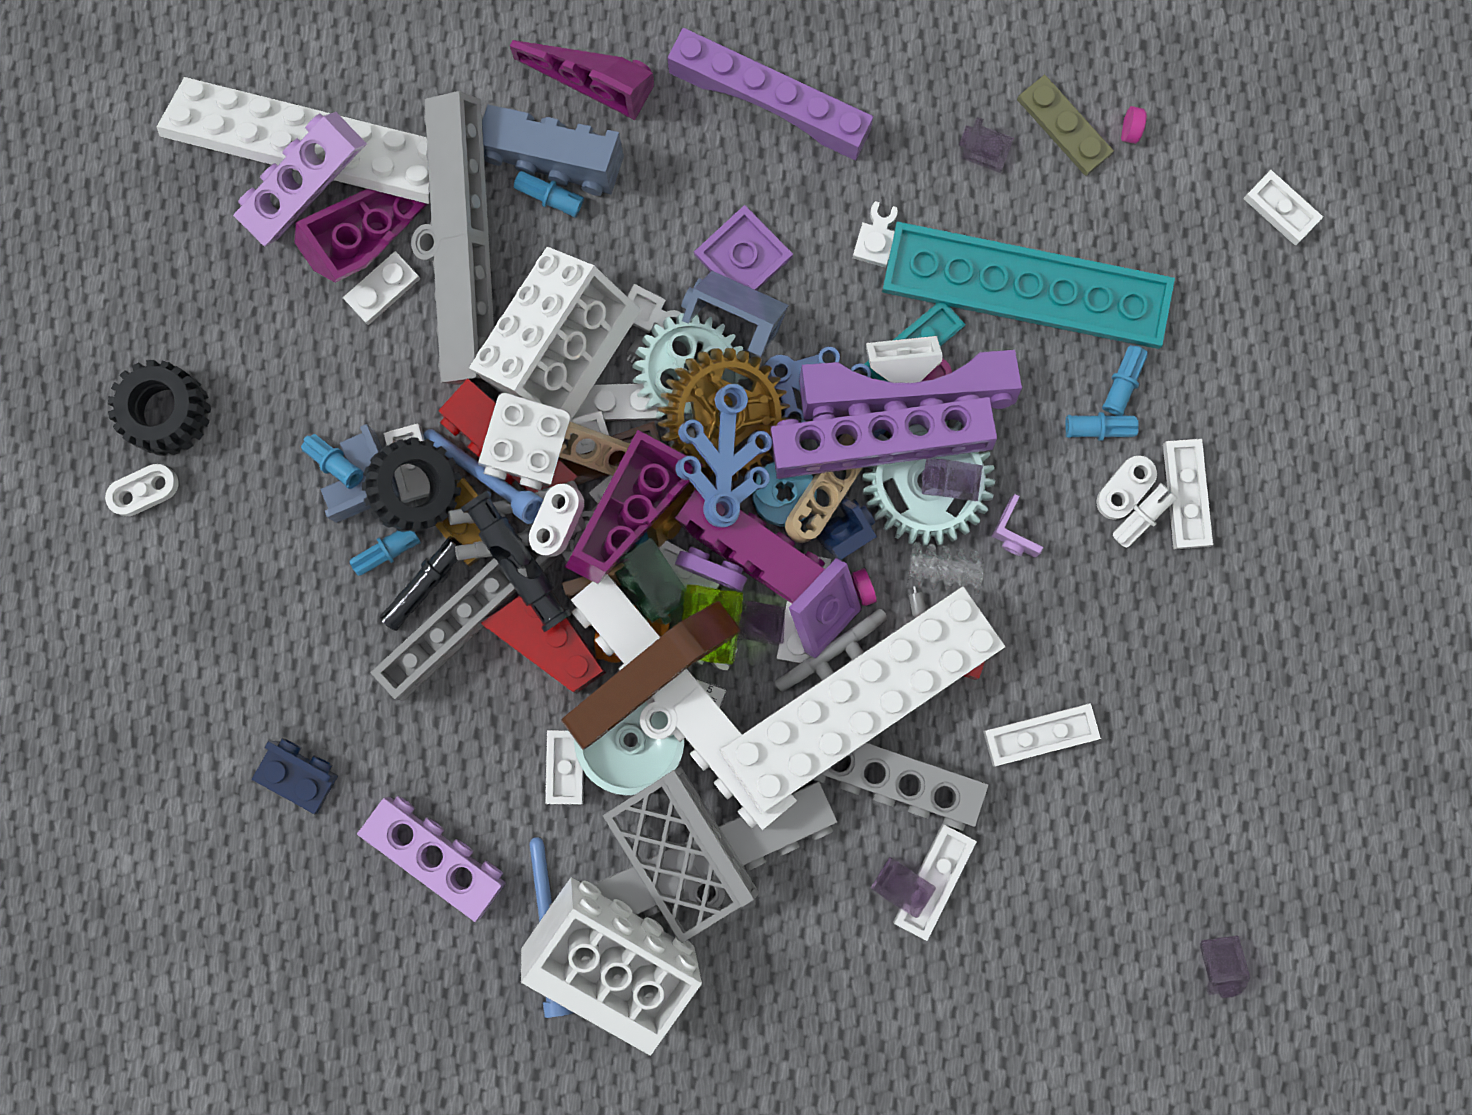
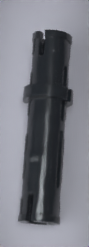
M448 536L437 552L430 559L426 558L421 563L422 568L398 594L389 607L380 614L381 621L387 627L398 631L439 582L443 583L448 578L447 573L458 561L455 547L463 545L452 536Z

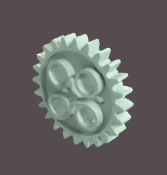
M683 313L678 315L676 325L670 317L663 321L664 329L655 324L651 328L654 337L646 334L642 338V342L648 348L639 347L635 351V354L643 360L636 361L632 365V368L642 371V374L633 379V383L644 385V388L637 395L638 397L649 396L650 400L645 408L650 409L655 405L658 408L668 406L669 401L662 398L660 394L672 393L673 389H667L662 385L660 380L661 374H670L676 381H679L680 377L675 372V369H685L687 367L685 360L688 358L694 359L697 343L702 344L701 352L711 354V349L720 348L724 354L726 348H733L731 342L734 340L735 334L724 337L722 335L725 328L724 324L714 329L712 328V317H709L701 324L698 314L688 324L682 321ZM673 341H680L686 346L687 356H679L673 351ZM742 346L734 347L736 355L739 351L743 350ZM725 368L721 379L739 385L738 382L748 379ZM691 402L685 404L684 422L693 419ZM658 411L656 419L661 418L665 414Z

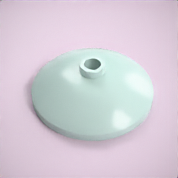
M647 702L643 703L586 749L582 750L574 739L576 757L582 770L591 781L602 789L620 795H635L678 767L684 750L685 738L679 742L674 735L666 739H654L646 735L640 725V715L648 705ZM664 712L655 713L651 719L652 726L657 730L666 727L668 723L667 715ZM628 733H634L638 738V742L634 747H628L624 742V738Z

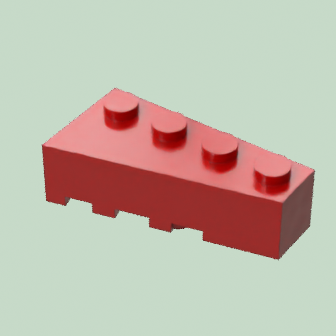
M467 378L438 410L443 417L440 423L455 437L461 433L471 442L467 447L480 458L496 403ZM558 459L551 485L546 486L542 484L541 490L574 481L577 476ZM507 474L504 481L510 485L516 481L520 485L521 478ZM520 485L526 491H532L534 493L539 491L536 489Z

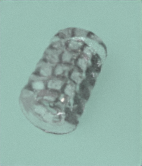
M915 542L909 555L907 585L911 577L915 578L916 586L921 589L925 579H929L931 590H936L939 582L943 581L946 592H950L954 583H958L959 589L962 586L967 589L970 584L973 586L974 595L978 596L983 580L984 558L980 560L978 550L972 549L966 559L964 549L961 547L956 549L952 557L950 548L945 545L937 555L934 544H929L923 553L921 544Z

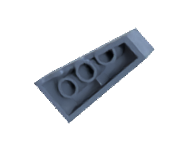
M487 105L482 120L484 161L497 166H501L502 162L515 165L517 171H523L532 176L535 175V172L548 175L550 181L554 180L562 186H567L569 182L581 185V189L591 195L601 196L602 192L612 194L624 158L619 132L607 130L606 135L601 136L592 132L593 128L591 126L578 124L575 130L568 129L558 119L546 117L542 118L540 122H535L534 117L529 113Z

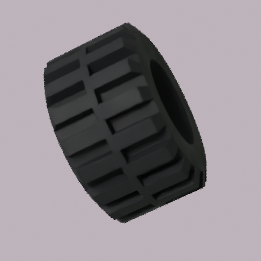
M146 360V367L138 362L132 365L133 372L131 373L124 370L119 375L123 379L121 383H113L111 389L116 392L114 397L108 396L107 404L114 409L108 411L109 419L116 422L113 428L117 433L123 435L122 438L125 441L146 452L165 456L166 452L171 455L180 454L179 447H183L186 450L193 447L194 445L190 441L193 437L198 440L202 438L204 434L199 429L201 425L208 427L210 420L204 417V413H211V405L204 401V399L209 397L207 392L200 387L202 384L178 366L163 360L161 364L155 360ZM171 390L175 401L172 414L162 424L148 426L144 416L148 400L160 391Z
M411 437L407 440L395 441L375 454L370 459V465L364 470L363 475L366 478L362 482V491H366L367 496L364 498L366 506H371L373 510L371 512L372 516L375 519L380 518L383 521L382 525L388 528H397L396 531L401 532L424 530L444 521L448 517V511L455 509L457 505L455 498L460 496L461 488L457 487V481L461 480L460 472H454L453 466L456 465L453 457L448 459L445 456L447 450L442 446L434 447V442L431 440L419 441V438ZM411 464L420 468L429 480L430 491L428 498L420 506H408L402 503L394 493L392 479L396 469L401 465Z

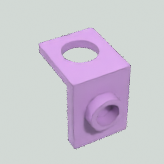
M1014 494L1010 498L992 537L1004 542L1002 548L1012 554L1022 556L1023 552L1033 557H1037L1042 552V546L1005 529L1006 523L1020 497Z

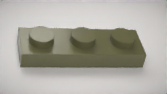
M1045 74L1018 96L1017 101L1085 176L1113 154L1114 150Z

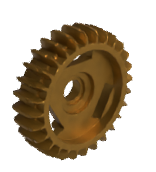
M720 348L711 349V357L706 352H699V363L693 358L686 359L688 371L684 368L675 369L680 380L668 379L666 381L673 388L672 393L660 394L669 403L668 406L658 408L659 412L667 414V419L658 422V425L667 427L670 430L661 438L664 441H674L675 443L671 448L686 456L696 457L703 464L701 472L707 479H710L713 474L715 481L716 474L693 444L684 443L680 439L678 430L684 423L685 404L691 402L693 419L702 424L704 434L718 451L720 420L719 410L715 405V395L724 386L732 384L721 379L725 368L749 378L753 383L750 391L744 389L748 397L746 407L736 413L734 447L755 430L765 431L771 436V426H777L778 422L789 419L781 416V411L789 408L790 405L780 403L779 398L785 395L787 391L774 388L781 379L775 376L767 378L772 367L764 365L759 368L761 358L751 357L749 359V352L739 351L736 355L734 348H726L724 354ZM724 396L725 404L732 406L731 398ZM757 437L755 443L757 447L763 449V440ZM767 451L755 456L732 476V481L738 480V472L741 476L745 477L750 467H762L760 459L773 461L770 453Z

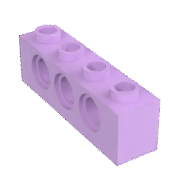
M337 112L325 116L321 113L316 115L305 127L308 131L307 135L301 141L298 138L295 139L284 149L283 154L286 158L279 165L274 163L263 172L260 178L264 182L256 190L254 188L249 189L238 200L241 207L233 216L264 247L278 240L367 145ZM316 144L320 145L325 151L324 161L319 159L315 153ZM293 169L300 172L302 185H299L293 179ZM271 193L279 199V209L272 205L270 200Z
M397 796L395 800L391 797L383 798L357 835L471 920L476 922L481 919L506 884V882L500 879L503 874L502 871L488 861H484L481 865L471 857L473 850L458 839H455L453 843L441 835L444 829L428 817L424 821L419 819L412 813L415 807L402 797ZM402 824L409 825L413 830V839L409 844L402 843L398 838L397 832ZM432 845L439 847L443 853L442 862L438 866L430 864L426 857L427 850ZM460 867L467 868L472 874V883L469 887H462L456 881L455 875Z

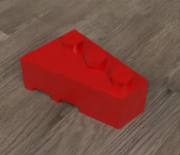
M520 596L481 622L483 626L573 693L577 694L606 674L568 617L544 632L541 628L543 623L532 607L525 605Z

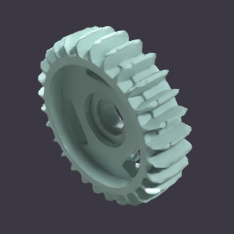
M958 421L953 428H948L953 431H959L961 423ZM913 424L909 427V430L914 435L923 436L927 434V430L922 425ZM880 434L877 438L881 441L888 440V438L882 434ZM979 452L869 466L867 468L873 469V471L862 475L864 481L872 482V485L863 489V494L874 495V498L867 503V507H879L880 510L875 514L874 519L878 520L884 516L887 518L883 528L885 531L893 525L898 528L895 538L899 539L904 532L909 533V544H912L917 536H922V544L927 546L930 537L934 536L939 546L943 544L944 534H947L948 538L953 542L957 539L956 529H959L960 532L966 535L970 532L967 521L973 525H977L980 522L975 512L985 514L988 511V507L981 503V501L993 499L994 495L985 491V488L995 485L994 479L986 478V475L994 470V465L984 466L983 464L990 456V452L980 454ZM931 472L936 476L938 484L934 490L925 491L919 487L917 478L921 473ZM890 479L893 480L908 508L907 511L901 514L893 506L883 486V483ZM966 483L973 488V493L959 515L954 517L946 512L962 485Z

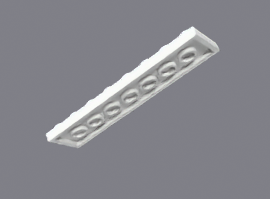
M184 77L159 121L157 130L160 137L271 165L274 163L279 165L286 158L283 154L284 149L295 139L298 138L301 141L307 135L306 125L319 113L323 116L330 113ZM341 116L367 145L334 179L335 181L430 204V191L428 190L429 168L426 156L427 137ZM316 144L315 153L319 159L324 161L325 151L320 145Z
M962 586L719 751L762 814L1005 648V645Z

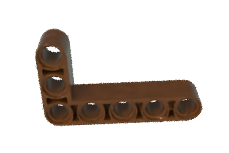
M720 601L709 605L668 630L564 716L561 722L581 749H586L689 666L731 640L741 631L740 627Z

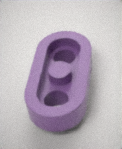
M689 547L688 552H679L675 565L679 568L732 590L742 592L747 578L741 575L743 568L727 561H723L721 566L708 561L709 554L693 547Z

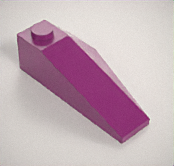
M512 40L510 44L515 60L633 120H636L655 85L651 69L638 60L631 62L618 56Z
M365 189L296 222L294 243L313 271L336 283L366 268L428 204Z

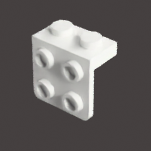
M508 393L500 394L496 401L479 458V466L485 467L484 474L505 480L507 474L521 478L520 485L541 491L542 484L550 486L570 421V415L564 410Z

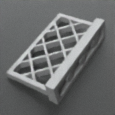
M681 766L602 815L681 943L738 908L750 903L759 895V891ZM661 787L670 799L667 814L648 809L651 793ZM644 798L642 808L633 806ZM674 807L680 815V817L673 815ZM625 810L641 813L637 832L633 833L623 830L615 816ZM646 815L666 820L662 840L642 835ZM671 821L685 824L690 834L687 846L667 841ZM628 838L635 839L634 846L631 844ZM694 840L700 849L693 847ZM641 841L660 845L656 865L642 862L638 855ZM666 847L685 851L682 871L662 867ZM691 853L705 856L709 862L707 878L687 873ZM648 870L655 871L653 878ZM714 872L720 881L712 879ZM660 873L680 877L676 897L661 893L657 886ZM685 879L705 884L701 903L681 899ZM711 885L724 888L733 902L722 909L707 905ZM668 902L674 903L673 911ZM680 905L700 910L697 925L687 931L684 930L677 919ZM705 911L714 913L713 915L703 920Z

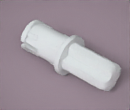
M1160 483L1139 506L1136 504L1133 506L1135 511L1113 532V537L1122 546L1130 547L1150 525L1154 527L1157 524L1155 520L1178 498L1170 491L1161 501H1158L1168 491V488Z

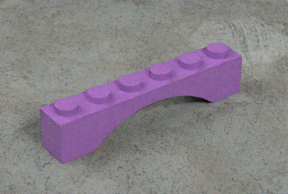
M682 28L667 57L670 74L702 89L725 93L760 106L797 126L821 145L855 161L871 131L874 116L688 29Z
M1015 350L980 352L969 363L950 374L934 380L916 383H892L872 379L856 373L838 362L802 365L799 378L804 420L814 419L825 414L845 417L849 416L853 411L862 409L870 410L871 413L882 412L887 407L899 404L906 405L907 408L919 407L922 403L929 400H942L943 403L956 402L958 398L966 395H978L979 398L990 397L992 408L1003 409L1015 404L1022 390Z

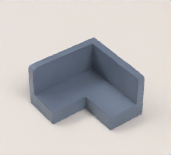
M368 424L360 427L361 434L340 442L346 459L357 468H360L363 473L365 468L370 465V459L382 449L375 430ZM363 475L361 482L352 489H348L341 481L320 489L328 507L325 510L328 519L337 523L371 508L370 505H365L366 491H362V482L365 481L366 476ZM393 475V490L396 496H400L397 482Z

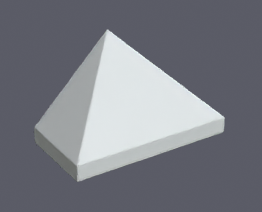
M937 336L866 343L871 369L892 383L921 382L942 362V352Z

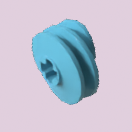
M773 462L764 467L770 476L768 485L762 489L755 490L752 493V500L761 518L769 524L785 527L787 517L812 481L813 476L811 474L777 479ZM759 474L757 475L755 480V483L758 485L761 484V477ZM781 486L784 489L786 486H789L792 489L790 494L792 500L788 501L786 498L783 501L778 500L779 491L777 487ZM817 489L814 493L815 500L817 499Z

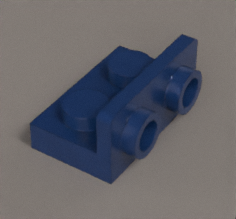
M843 497L839 503L845 516L842 518L837 516L830 519L817 536L821 545L839 560H842L877 537L871 527L875 524V520L866 506H860L855 499L850 501L846 497Z
M281 738L280 742L268 741L264 747L268 751L251 780L312 814H317L338 778L337 774L330 771L333 765L314 755L311 760L299 754L301 747L287 739Z

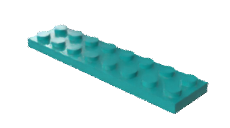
M896 222L882 293L931 303H944L950 307L1160 349L1163 345L1175 278Z

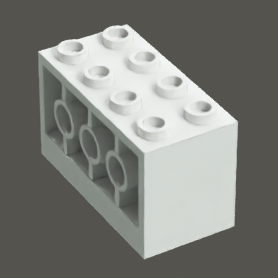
M546 247L528 277L518 289L508 308L498 320L488 339L478 351L469 369L501 394L508 393L568 412L571 422L641 312V309L594 265Z
M572 877L521 948V983L650 1056L702 984L695 948L688 940L681 943L677 937L674 938L664 932L662 926L655 920L648 917L645 919L638 917L632 913L631 908L618 899L611 901L601 895L600 890L588 881L580 883Z

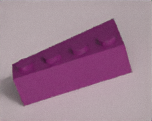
M637 430L565 567L599 584L691 483L690 480L681 479L676 473L677 462L686 457V455ZM689 462L684 463V470L688 474H692V465Z
M695 489L675 517L691 537L728 562L743 568V572L791 604L825 570L823 566L826 563L809 551L804 555L794 548L796 543L781 532L774 534L765 527V522L750 512L746 514L740 510L736 522L728 527L719 528L713 526L704 515L703 506L705 500L697 489ZM717 503L716 511L719 515L723 516L725 509L723 505Z

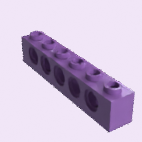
M966 395L958 398L956 402L943 403L942 400H929L922 403L919 407L907 408L906 405L902 404L887 407L885 411L875 413L862 409L851 412L849 416L835 418L832 414H825L815 417L813 421L801 423L796 419H788L778 422L777 426H771L772 451L777 479L987 451L993 449L997 440L990 397L979 398L978 395ZM955 419L962 424L963 429L953 431L946 426L945 422ZM913 424L922 425L927 430V434L923 436L914 435L909 430V427ZM877 429H884L890 433L891 438L881 441L873 436V432ZM841 434H849L855 439V443L844 446L836 438ZM805 439H813L817 441L819 447L808 451L803 449L800 443Z

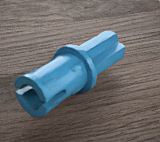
M520 171L514 181L513 187L516 190L542 201L543 207L550 206L574 218L577 217L584 202L583 196L557 186L554 180L551 183H547Z
M1130 345L1127 348L1118 372L1114 373L1111 377L1113 384L1105 404L1102 406L1103 410L1116 416L1124 415L1133 389L1139 387L1137 380L1148 356V352L1142 347Z
M1099 412L1098 416L1067 415L1065 420L1066 438L1098 437L1099 441H1103L1104 437H1135L1138 434L1139 422L1135 416H1105L1103 412Z
M316 434L307 435L303 439L302 451L320 464L321 471L331 473L348 489L356 487L361 482L363 471L347 460L342 450L332 448Z
M396 531L383 539L378 537L376 545L353 557L349 562L354 572L361 576L387 560L393 563V558L421 542L415 532Z

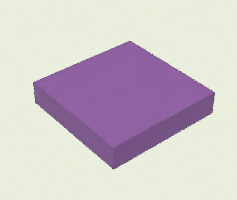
M745 205L694 251L697 259L710 272L719 273L756 291L793 258V253Z
M837 558L789 607L804 651L814 658H817L862 610L848 565Z

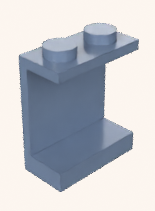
M711 271L704 279L699 278L694 288L689 287L681 305L682 308L686 309L682 321L687 324L706 306L707 302L757 324L758 326L748 351L760 357L775 339L789 305L714 271Z

